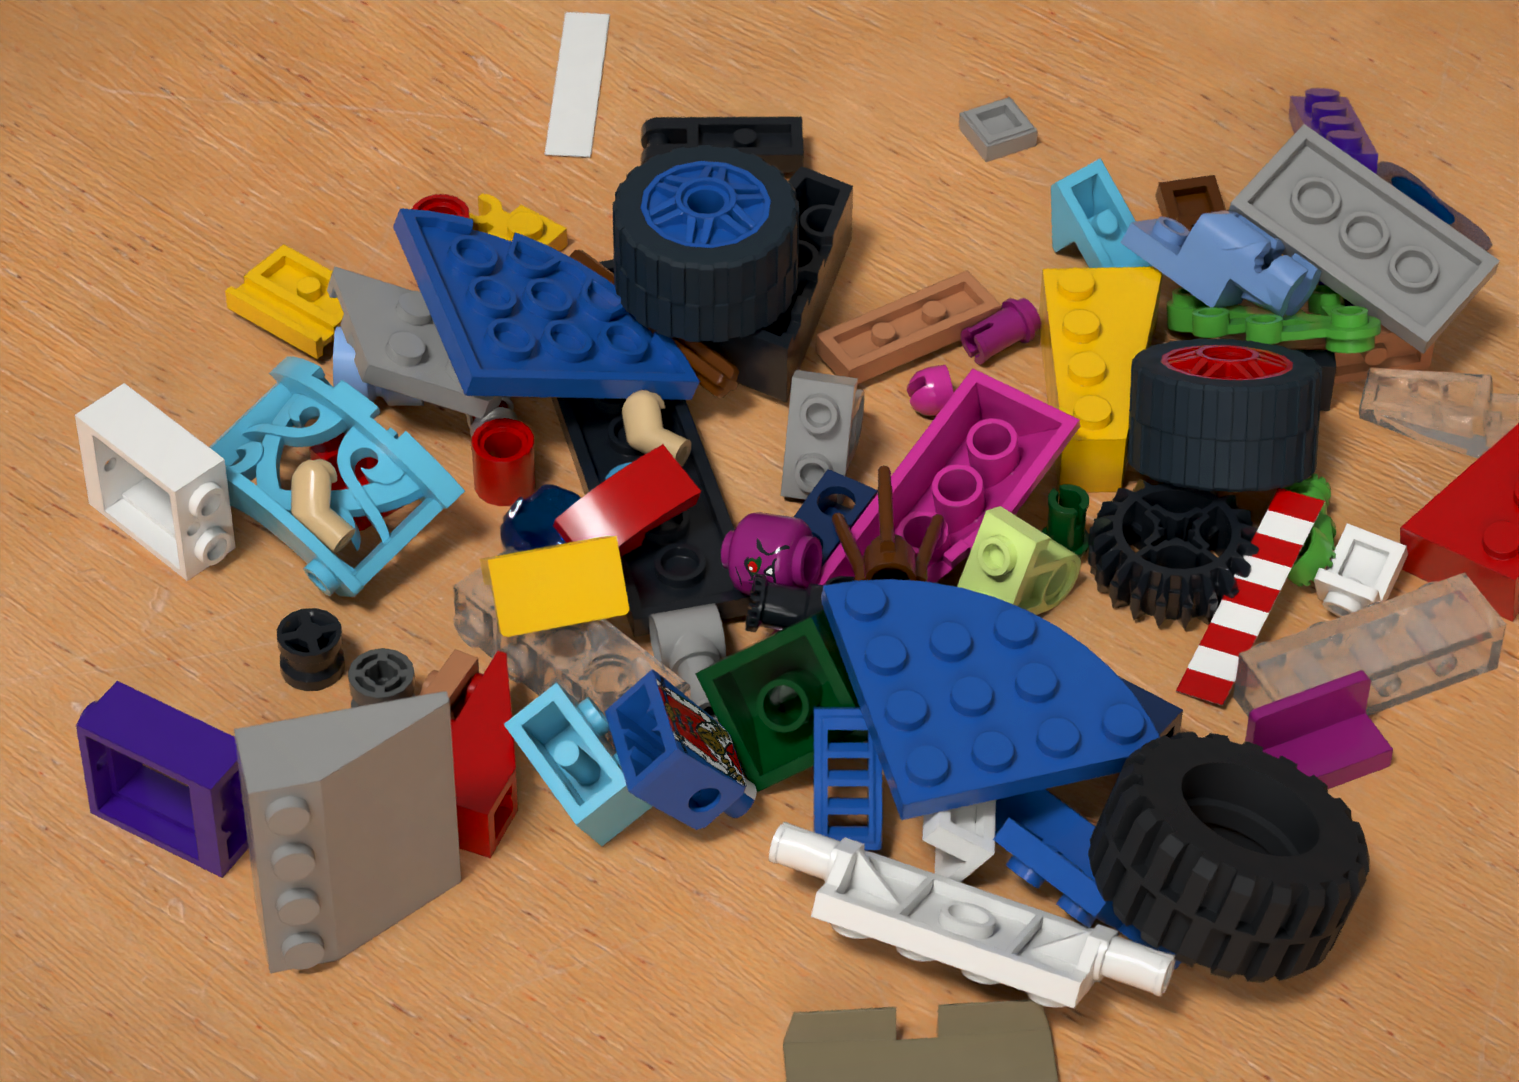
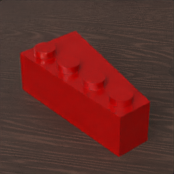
M1519 423L1400 527V544L1406 545L1408 556L1401 570L1511 622L1514 621L1519 613Z

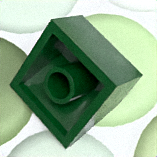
M824 609L695 673L719 723L731 736L740 766L747 780L756 786L757 792L813 766L814 707H860ZM828 730V742H864L868 740V730Z

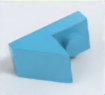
M1101 158L1050 186L1052 247L1055 253L1075 242L1089 268L1152 266L1120 243L1131 222L1136 221Z

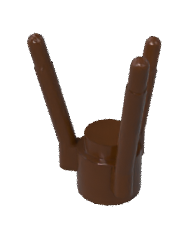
M883 465L878 469L880 536L876 537L867 546L864 558L849 525L841 513L832 515L835 531L853 569L855 581L896 579L928 582L927 568L941 534L944 518L940 514H935L932 517L915 559V551L903 537L895 534L891 470L888 466Z

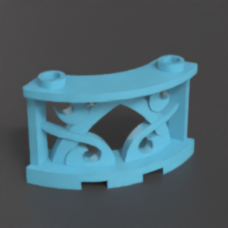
M287 356L269 373L277 383L209 448L225 459L230 506L244 512L259 522L307 563L303 568L305 574L323 593L331 596L335 592L339 596L355 597L364 588L366 583L443 509H447L465 490L407 431L398 437V433L391 427L386 430L376 422L374 418L380 414L379 407L343 380L333 387L324 377L325 373L320 366L302 358ZM308 420H317L313 425L304 427ZM341 433L346 434L338 450L337 462L340 475L347 489L331 491L330 508L355 529L351 541L357 551L360 548L361 535L353 517L366 516L382 540L355 568L336 556L292 515L291 490L282 489L280 482V460L284 445L293 447L314 446L327 442ZM365 457L376 458L378 463L375 467L371 469L361 467L369 484L362 486L356 477L355 465ZM254 478H256V479H257V485H255L253 482H251V480H253ZM419 499L422 503L390 533L380 513L400 508Z

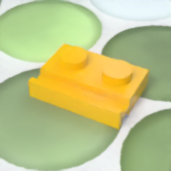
M285 244L243 276L244 283L237 289L230 286L225 290L226 304L229 310L316 359L323 355L324 346L329 342L334 343L336 327H341L340 324L344 316L338 298H330L327 292L333 271Z

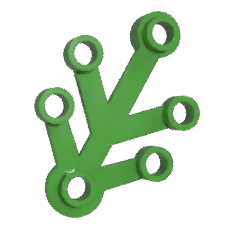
M1327 285L1316 286L1308 299V311L1313 314H1307L1300 309L1292 316L1284 314L1283 318L1267 309L1244 305H1232L1221 308L1209 307L1183 287L1174 289L1172 291V299L1167 301L1168 329L1178 332H1193V335L1203 338H1216L1229 334L1246 333V341L1265 344L1325 338V348L1329 351L1336 353H1361L1372 350L1375 347V336L1381 333V321L1378 318L1368 316L1367 308L1345 306V298Z

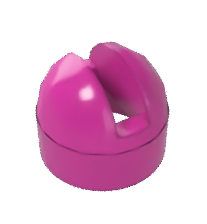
M945 364L917 371L910 379L906 388L908 396L911 397L909 400L911 406L915 411L923 415L937 416L953 395L950 374Z

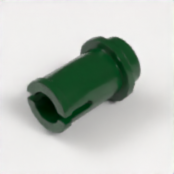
M1072 484L1059 485L1060 494L1053 488L1048 495L1047 526L1043 528L1042 532L1078 555L1081 559L1089 549V534L1085 529L1089 496L1079 486Z

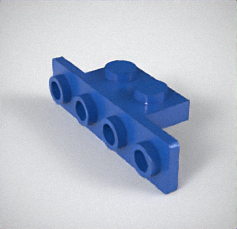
M1046 789L996 800L995 837L993 840L1012 854L1005 864L1009 869L1038 889L1045 880L1063 893L1056 904L1088 928L1098 919L1117 929L1133 942L1156 949L1141 939V931L1134 925L1126 926L1114 914L1113 902L1104 901L1098 891L1088 855V850L1091 846L1089 840L1095 829L1092 823ZM1162 946L1156 949L1165 953L1176 955ZM1176 960L1174 969H1177L1182 962Z

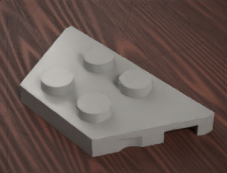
M334 266L327 292L330 298H338L344 316L340 325L347 343L355 350L354 362L362 382L481 419L500 405L503 396H465L421 292L412 291Z

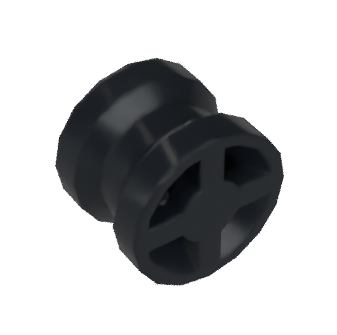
M306 608L292 612L281 620L277 628V644L281 652L280 672L285 682L295 689L320 691L331 687L340 680L345 671L344 651L341 648L342 627L337 617L325 610Z

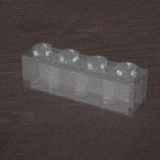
M1464 572L1439 582H1428L1417 590L1384 602L1370 603L1359 611L1328 622H1317L1306 630L1272 642L1259 643L1251 649L1239 653L1233 697L1247 717H1249V713L1255 708L1363 670L1371 680L1366 714L1369 716L1497 669L1507 624Z

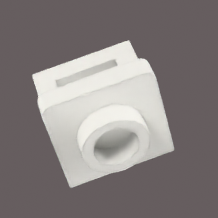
M1347 523L1334 551L1336 558L1333 559L1331 557L1332 567L1327 566L1326 569L1319 568L1314 578L1318 599L1323 600L1322 605L1328 611L1339 617L1356 621L1361 615L1378 622L1408 556L1407 546Z

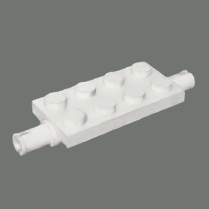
M783 822L777 828L770 846V862L824 879V885L816 893L811 917L830 923L833 930L837 933L855 939L871 937L896 946V950L901 955L912 960L924 962L937 960L961 969L965 977L978 983H1002L1027 992V996L1031 1000L1044 1006L1056 1008L1068 1006L1075 1008L1096 981H1102L1104 977L1161 997L1169 985L1176 961L1174 958L1176 955L1118 937L1117 930L1099 924L1095 928H1088L1083 924L867 851L863 843L848 838L838 841L794 826L791 823Z

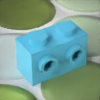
M556 682L504 723L506 729L573 822L600 846H604L653 807L628 792L617 752L604 736L610 731L607 718L589 697L579 703Z

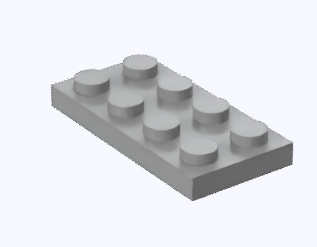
M1305 124L1301 126L1235 197L1229 207V211L1239 213L1273 238L1280 239L1285 246V250L1282 252L1283 255L1292 257L1295 253H1298L1322 271L1319 279L1322 283L1353 305L1367 308L1369 316L1378 318L1384 327L1422 354L1428 350L1492 278L1500 262L1493 255Z

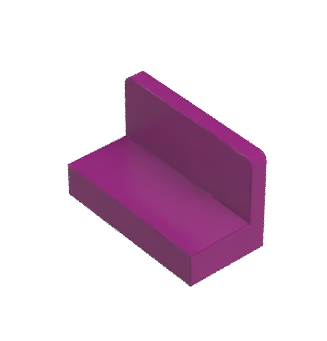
M1363 670L1260 706L1249 713L1245 741L1262 746L1263 752L1278 759L1282 755L1298 764L1297 769L1309 777L1315 775L1328 785V789L1390 767L1393 754L1391 745L1366 714L1371 680Z

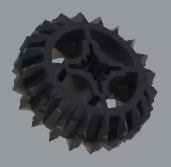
M1139 478L1133 491L1118 488L1112 501L1102 502L1101 510L1097 513V518L1094 519V524L1089 531L1088 564L1090 565V573L1095 575L1098 592L1109 593L1113 608L1130 605L1133 620L1145 614L1154 616L1158 628L1165 619L1178 620L1185 629L1191 618L1195 617L1209 625L1223 596L1234 598L1239 593L1234 575L1246 578L1252 571L1251 565L1243 558L1244 556H1252L1259 552V548L1251 543L1258 530L1253 527L1251 511L1238 509L1235 495L1218 497L1217 491L1183 488L1165 482L1151 485ZM1133 545L1139 551L1135 553L1130 546ZM1213 550L1219 557L1217 558L1210 551Z

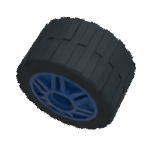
M698 145V147L692 148L681 147L672 149L670 152L662 155L657 154L645 160V163L641 166H636L626 175L625 181L619 184L615 192V201L613 202L614 285L616 294L621 298V305L627 313L636 317L637 322L646 328L658 331V334L670 338L677 337L685 339V341L698 343L700 341L723 342L731 338H742L754 334L756 330L769 326L792 303V295L796 293L798 285L799 201L796 200V191L792 183L785 179V174L776 166L769 165L765 162V159L752 153L750 155L741 152L740 149Z

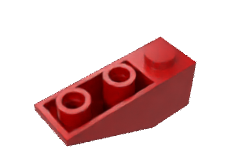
M498 650L484 674L478 672L473 676L466 692L463 709L456 720L451 719L459 849L487 858L492 857L518 811L514 738L504 726V723L512 718L507 653Z

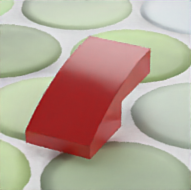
M664 444L630 463L584 495L555 519L553 527L566 543L602 536H617L621 557L641 546L646 532L696 505L701 490Z

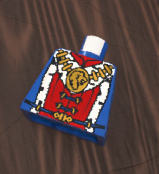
M651 669L605 711L628 792L695 830L707 827L723 812L731 818L741 817L753 805L757 794L756 786L744 778L730 734L720 723L655 670Z

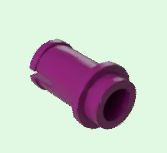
M1009 298L1002 303L1000 311L976 325L962 330L960 335L961 342L969 357H974V361L977 364H983L990 357L1018 341L1028 343L1033 340L1035 332L1041 328V320L1036 308L1026 298H1020L1019 300Z

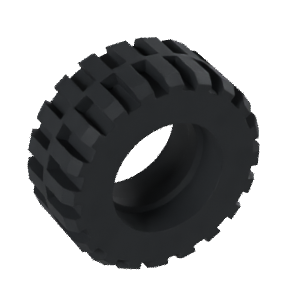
M1179 732L1170 738L1164 735L1144 744L1141 748L1131 753L1121 769L1089 840L1091 846L1088 850L1092 875L1095 877L1097 889L1104 901L1113 902L1114 914L1126 926L1134 925L1141 931V939L1156 949L1162 946L1176 954L1175 960L1191 967L1196 963L1210 968L1211 974L1225 978H1231L1235 974L1244 975L1246 980L1250 982H1265L1274 976L1279 981L1292 978L1316 967L1325 960L1328 952L1332 950L1366 882V876L1370 870V858L1364 832L1359 822L1352 821L1351 809L1341 798H1333L1328 793V785L1315 775L1307 776L1297 769L1298 764L1282 755L1279 759L1263 752L1262 746L1245 741L1243 744L1229 741L1228 736L1210 733L1206 737H1198L1195 732Z

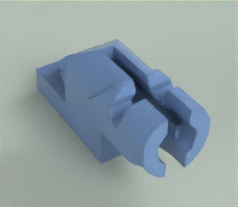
M1224 210L1204 213L1191 231L1181 223L1162 216L1158 219L1131 222L1120 242L1209 307L1221 308L1241 304L1243 299L1282 318L1284 314L1292 316L1302 308L1312 295L1322 272L1298 253H1295L1292 257L1288 255L1282 256L1285 246L1280 239L1273 238L1234 211Z

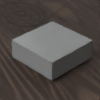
M1010 97L960 113L959 129L985 162L1037 145V129Z

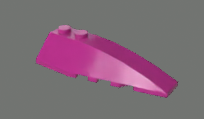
M972 368L891 475L895 534L903 537L915 551V559L932 517L935 514H940L944 518L941 534L927 568L928 582L936 583L969 556L986 510L1001 506L1016 515L1078 431L1080 419ZM878 494L851 528L863 558L867 546L876 537L880 536ZM841 543L820 569L815 584L826 585V582L833 577H854L853 569Z

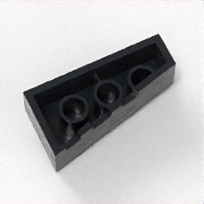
M803 166L789 180L796 191V200L799 201L798 285L796 293L792 295V303L785 312L777 317L775 322L765 328L762 327L756 330L754 334L742 338H731L723 342L703 341L739 369L737 378L739 384L786 403L791 393L792 376L796 370H800L852 239L853 186Z

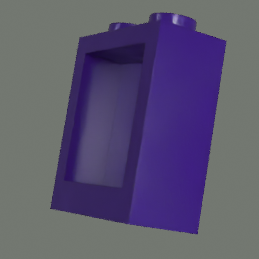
M116 681L98 701H93L84 709L76 724L90 813L223 878L249 848L235 736L119 681ZM143 764H145V765H147V766H149V767H151V768H153V769H155V770H158V771H160V772H162V773H164V774H166V775H168V776H170V777H172V778H174V779H176V780H178V781H180V782H182V783H184V784H186V785H189V787H187V786H185V785H183V784H181V783H179V782H177V781H175V780H173V779H171V778H169V777H167V776H165V775H163V774H160V773H158V772H156V771H154V770H152V769H150V768L144 766Z

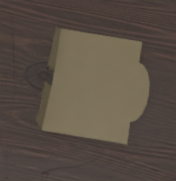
M1033 1000L938 1005L937 1038L896 1040V1007L793 1012L783 1042L786 1082H1058L1050 1026L1043 1005Z

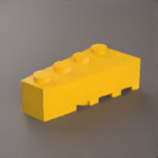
M1155 267L1042 269L1039 305L1041 328L1039 333L1048 405L1080 419V428L1055 460L1059 493V485L1063 484L1079 486L1087 493L1117 492L1118 488H1122L1127 464L1132 359L1140 351L1146 350L1151 346L1158 320L1163 273Z

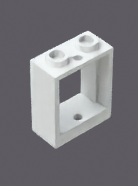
M125 383L75 414L88 501L93 508L186 581L207 567L219 563L229 552L236 548L224 458Z

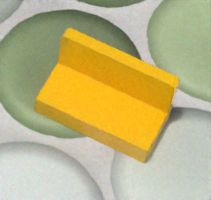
M617 536L596 537L480 559L484 585L491 586L499 633L504 637L622 616L629 612Z

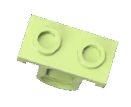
M999 506L986 510L957 587L996 597L1037 615L1053 609L1066 598L1078 578L1081 559L1075 553L1052 540L1051 537Z

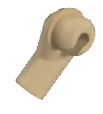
M639 390L631 394L622 407V418L629 446L647 454L664 444L682 467L689 457L691 441L663 428L661 409H664L665 405L662 398L657 393H651L646 390Z
M323 459L307 460L297 467L291 479V513L335 554L347 545L353 537L355 529L330 508L332 483L337 482V473L333 465Z

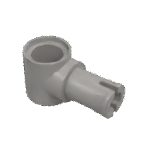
M715 603L649 615L650 640L658 670L660 672L670 670L672 678L681 683L684 695L719 723L695 674L726 656L724 631Z

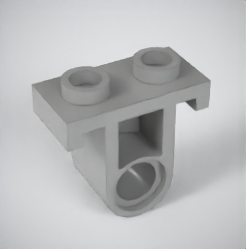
M796 370L793 374L781 496L806 500L827 469L847 477V470L858 447L864 413L865 392L864 390L857 389L858 378ZM837 494V503L842 505L846 495Z

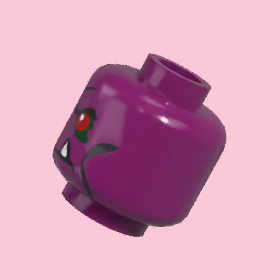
M756 512L746 515L738 523L735 531H729L726 534L721 548V562L725 569H729V576L733 586L744 595L750 596L756 573L766 575L768 582L807 588L810 583L815 584L819 576L822 564V546L820 540L813 536L809 525L802 519Z

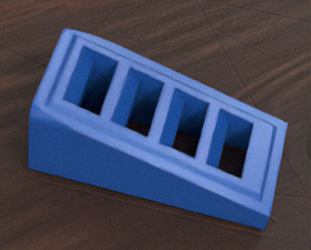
M814 707L813 832L838 841L848 838L863 843L865 850L882 849V766L870 733L868 731L867 742H828V730H868L860 707ZM828 758H867V770H828ZM828 786H867V798H828ZM828 815H867V826H828Z

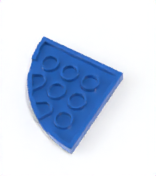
M399 209L393 228L465 396L627 399L634 392L646 390L651 393H657L662 399L692 400L700 381L687 358L673 339L658 334V331L653 334L648 328L637 322L636 317L627 313L621 305V298L616 294L615 285L598 273L556 249L516 232L512 241L488 233L473 230V219L434 211Z
M896 579L858 580L823 585L821 603L901 820L1120 773L1126 759L1133 751L1160 737L1152 720L1133 692L1105 662L1061 628L1028 610L996 597L965 588L926 581Z

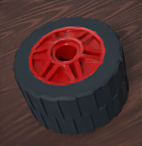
M1235 339L1178 340L1156 344L1146 350L1143 349L1132 359L1127 460L1137 472L1153 480L1169 483L1173 486L1204 491L1257 492L1285 488L1295 483H1300L1310 477L1315 472L1317 466L1322 368L1312 357H1308L1297 350L1294 351L1283 346Z

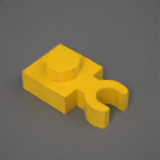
M482 193L478 196L480 216L469 212L470 219H473V230L488 233L512 241L516 232L550 246L559 252L568 246L566 227L523 205H519L514 211L509 213L503 210L502 203L498 198Z

